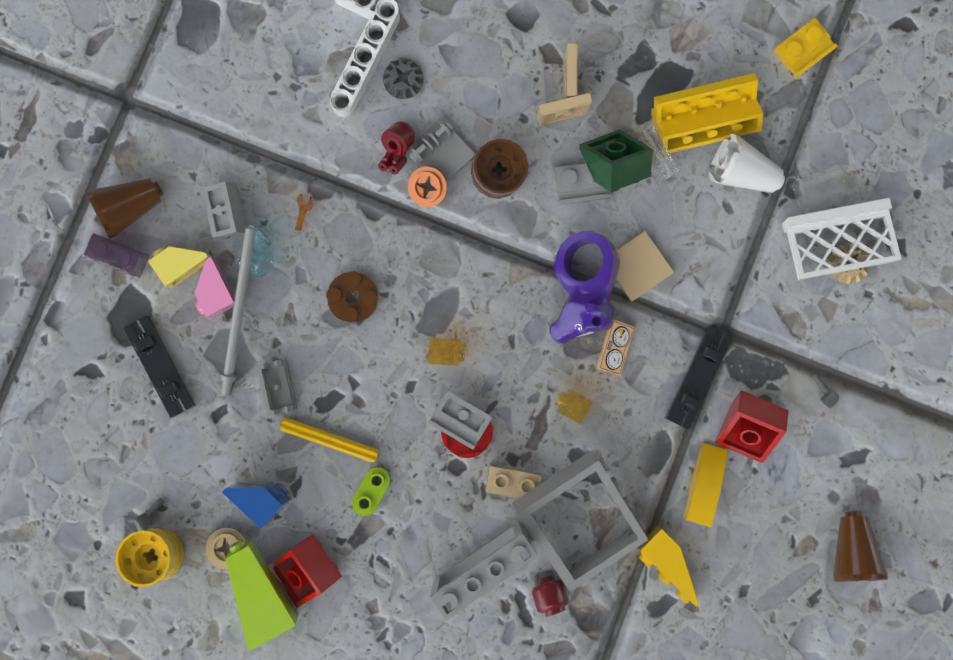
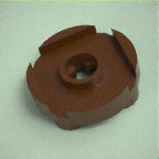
M351 271L337 276L331 282L326 298L329 309L334 316L342 321L356 323L365 321L375 312L378 302V290L368 276ZM349 291L353 293L358 291V303H347L346 299H348L347 293Z

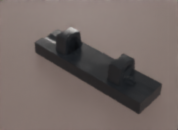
M144 316L125 326L123 329L169 417L174 418L195 407L194 401L149 316ZM154 346L145 352L143 350L146 347Z
M711 326L707 327L664 419L687 430L690 429L733 338L732 336ZM703 357L710 358L714 360V362H711Z

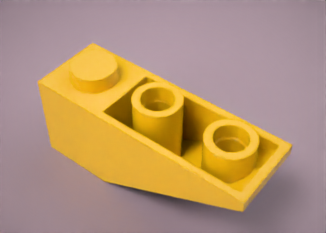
M657 525L647 536L648 541L637 547L641 552L638 557L649 568L654 565L660 571L657 576L667 586L672 583L678 589L675 594L686 605L691 601L697 607L699 602L681 547Z

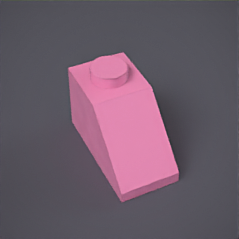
M213 257L207 258L194 293L197 298L195 305L201 315L205 314L206 317L213 318L234 307L235 295L217 259Z

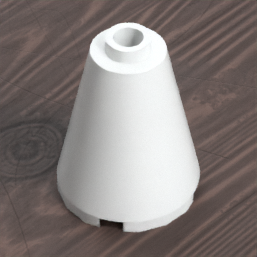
M730 134L732 137L730 140L724 139L711 163L715 166L714 173L709 172L710 181L716 184L773 193L783 186L785 181L783 169L743 138Z

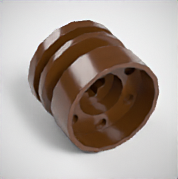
M496 139L487 142L480 148L472 162L471 177L473 184L480 193L489 198L501 199L510 196L518 190L527 177L529 167L527 156L522 148L511 140ZM496 165L499 166L500 170H504L500 177H497V174L492 172Z

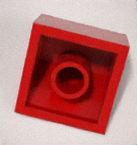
M741 390L729 407L717 436L716 444L764 463L787 432L789 410Z
M313 534L268 565L274 577L296 608L319 596L343 577L338 571L337 565L331 561L324 551L322 544L316 540Z

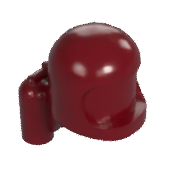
M398 121L383 132L381 142L387 152L378 164V168L381 171L385 172L389 169L392 174L397 175L406 165L407 157L404 155L415 141V131L411 125Z

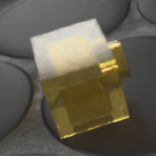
M429 338L428 364L459 366V361L465 360V346L460 345L461 340Z
M567 389L566 393L563 391L560 393L555 402V405L558 406L556 412L581 425L593 401L571 389Z

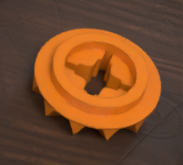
M423 166L411 174L408 180V192L416 204L422 207H434L441 203L448 193V181L445 180L443 172L431 166ZM430 179L431 185L437 189L431 190L427 194L426 188L420 184L427 183Z

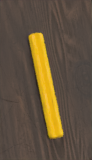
M284 418L280 426V430L372 463L377 460L379 450L290 418Z

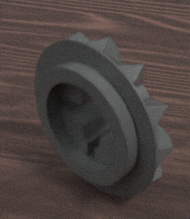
M399 58L394 62L391 61L388 67L384 69L383 83L387 92L393 97L408 99L415 96L421 90L424 80L420 66L411 59ZM397 71L404 75L410 74L407 77L410 86L403 81L396 82L399 79Z

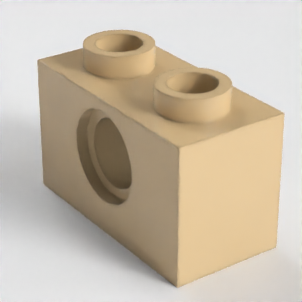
M490 464L485 491L520 498L541 484L542 475L538 472Z

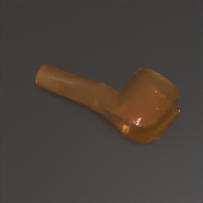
M299 194L297 197L300 209L295 230L299 231L302 229L307 211L313 208L311 196L308 204H301L303 200L302 194Z

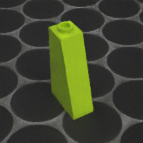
M252 538L245 542L241 539L233 543L229 547L230 550L225 558L249 651L296 626L298 618Z

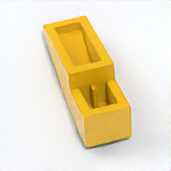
M702 442L688 488L690 493L682 516L685 520L712 527L724 478L728 450Z

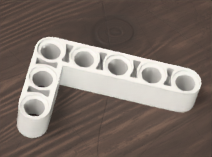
M334 0L338 5L369 19L330 97V104L339 117H349L354 113L400 21L399 7L395 0H372L367 6L360 5L359 2L361 0ZM386 9L395 11L390 17L382 15V12ZM375 31L383 33V36L378 40L370 38L371 34ZM363 54L372 55L371 60L366 63L360 62L359 58ZM352 76L361 78L360 82L353 86L348 84V80ZM345 98L349 100L347 107H337V102L340 99Z

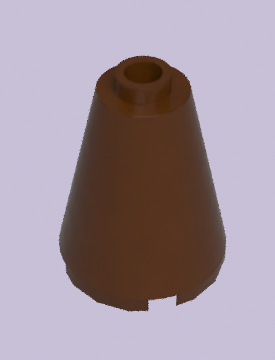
M150 178L85 192L109 239L117 236L161 202L159 197L163 196L158 182L152 183Z
M861 511L845 512L846 517H840L833 571L834 581L888 580V573L868 516H862Z

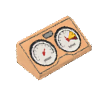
M613 320L612 327L606 332L596 369L621 376L635 327Z

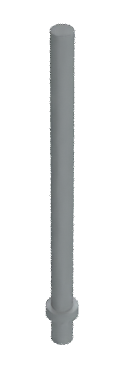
M248 227L245 228L224 373L220 375V380H222L220 394L223 396H231L232 383L236 381L234 370L256 229Z

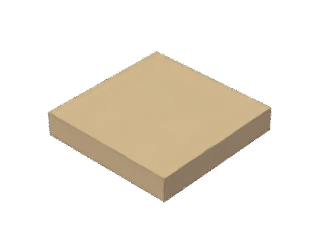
M567 43L563 58V99L577 96L578 45L574 43Z
M586 93L539 105L536 115L538 126L587 115L592 103L591 94Z
M646 231L617 250L620 256V266L616 281L631 302L674 273Z

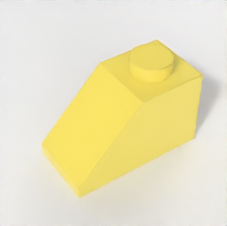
M169 246L156 250L152 254L153 258L148 262L165 287L174 288L203 268L206 259L212 256L205 252Z

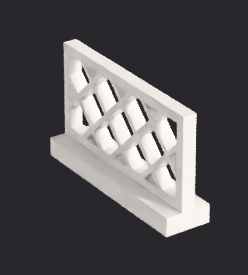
M890 198L788 217L782 223L784 233H787L798 280L900 261L901 255L889 212L892 208ZM883 218L885 229L882 234L869 227L874 219ZM848 224H855L862 229L857 239L844 232ZM829 228L837 234L831 244L818 237L823 229ZM865 232L878 239L872 249L859 242ZM804 233L812 238L806 249L797 244L796 234ZM840 236L853 244L847 254L834 247ZM815 241L828 249L822 259L809 252ZM881 241L890 246L892 256L883 257L875 252ZM856 246L868 253L864 262H858L850 257ZM831 251L843 258L838 267H833L825 262ZM805 256L818 263L814 271L804 273L802 261Z

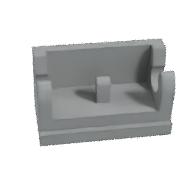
M224 181L203 187L202 191L212 237L228 239L231 235H244L246 223L237 185Z
M277 360L272 363L256 365L267 415L272 416L297 410L287 360Z

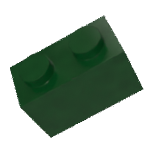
M620 129L579 144V149L594 182L609 192L618 191L623 187L651 177L653 149Z

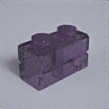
M93 233L83 257L130 276L140 278L148 261L149 254Z

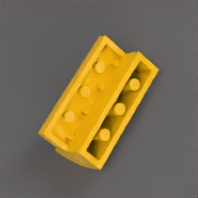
M756 74L743 75L654 97V108L651 109V117L656 140L662 154L665 155L723 141L724 139H731L730 134L743 136L762 131L764 112L757 101L758 78Z

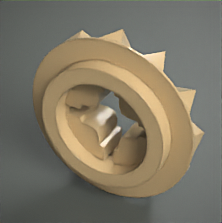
M842 244L837 249L847 254L853 244ZM856 246L850 257L855 256L854 259L856 261L864 262L868 253ZM832 252L829 264L833 267H838L843 258ZM869 267L834 273L832 275L842 283L854 284L860 282L868 275Z
M225 527L213 532L206 543L208 560L215 567L227 570L225 561L226 551L217 549L225 545V540L228 541L229 545L241 539L245 542L244 535L235 528Z

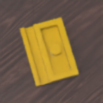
M815 17L779 44L773 52L784 66L793 73V77L796 79L837 48L838 45L832 42L831 36Z

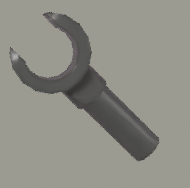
M815 373L811 377L825 393L820 400L827 407L831 408L839 401V395L834 390L829 389L819 375Z
M159 498L149 510L135 519L134 524L139 531L153 525L149 517L164 503V500Z

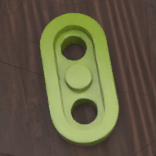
M371 468L363 478L352 499V508L358 515L369 516L377 509L391 482L390 474L385 468ZM374 476H379L382 479L380 485L373 483L372 479ZM367 499L369 507L363 508L360 505V500Z

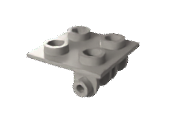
M442 118L420 136L405 153L418 168L423 166L434 167L443 172V176L447 181L476 155L452 130L451 124Z

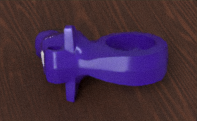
M582 231L570 235L560 245L557 255L554 256L555 275L569 294L559 318L549 328L552 339L557 343H567L576 337L606 331L613 325L612 316H614L615 310L610 307L609 302L619 271L620 256L615 245L601 234L593 231ZM586 244H596L601 249L603 255L601 270L594 278L587 281H579L574 276L571 268L572 258L580 247Z

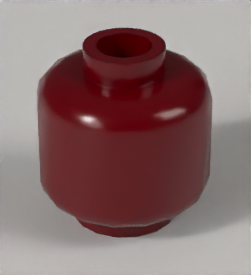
M552 576L537 580L538 585L531 591L537 611L542 614L545 613L546 617L565 611L569 598L564 583L558 579L553 580Z

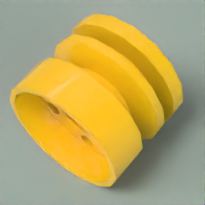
M156 527L137 531L124 538L117 548L115 558L117 571L124 581L133 586L146 587L168 580L178 573L183 564L184 549L178 536L166 528ZM152 551H155V555L158 556L157 560H155L154 555H151Z

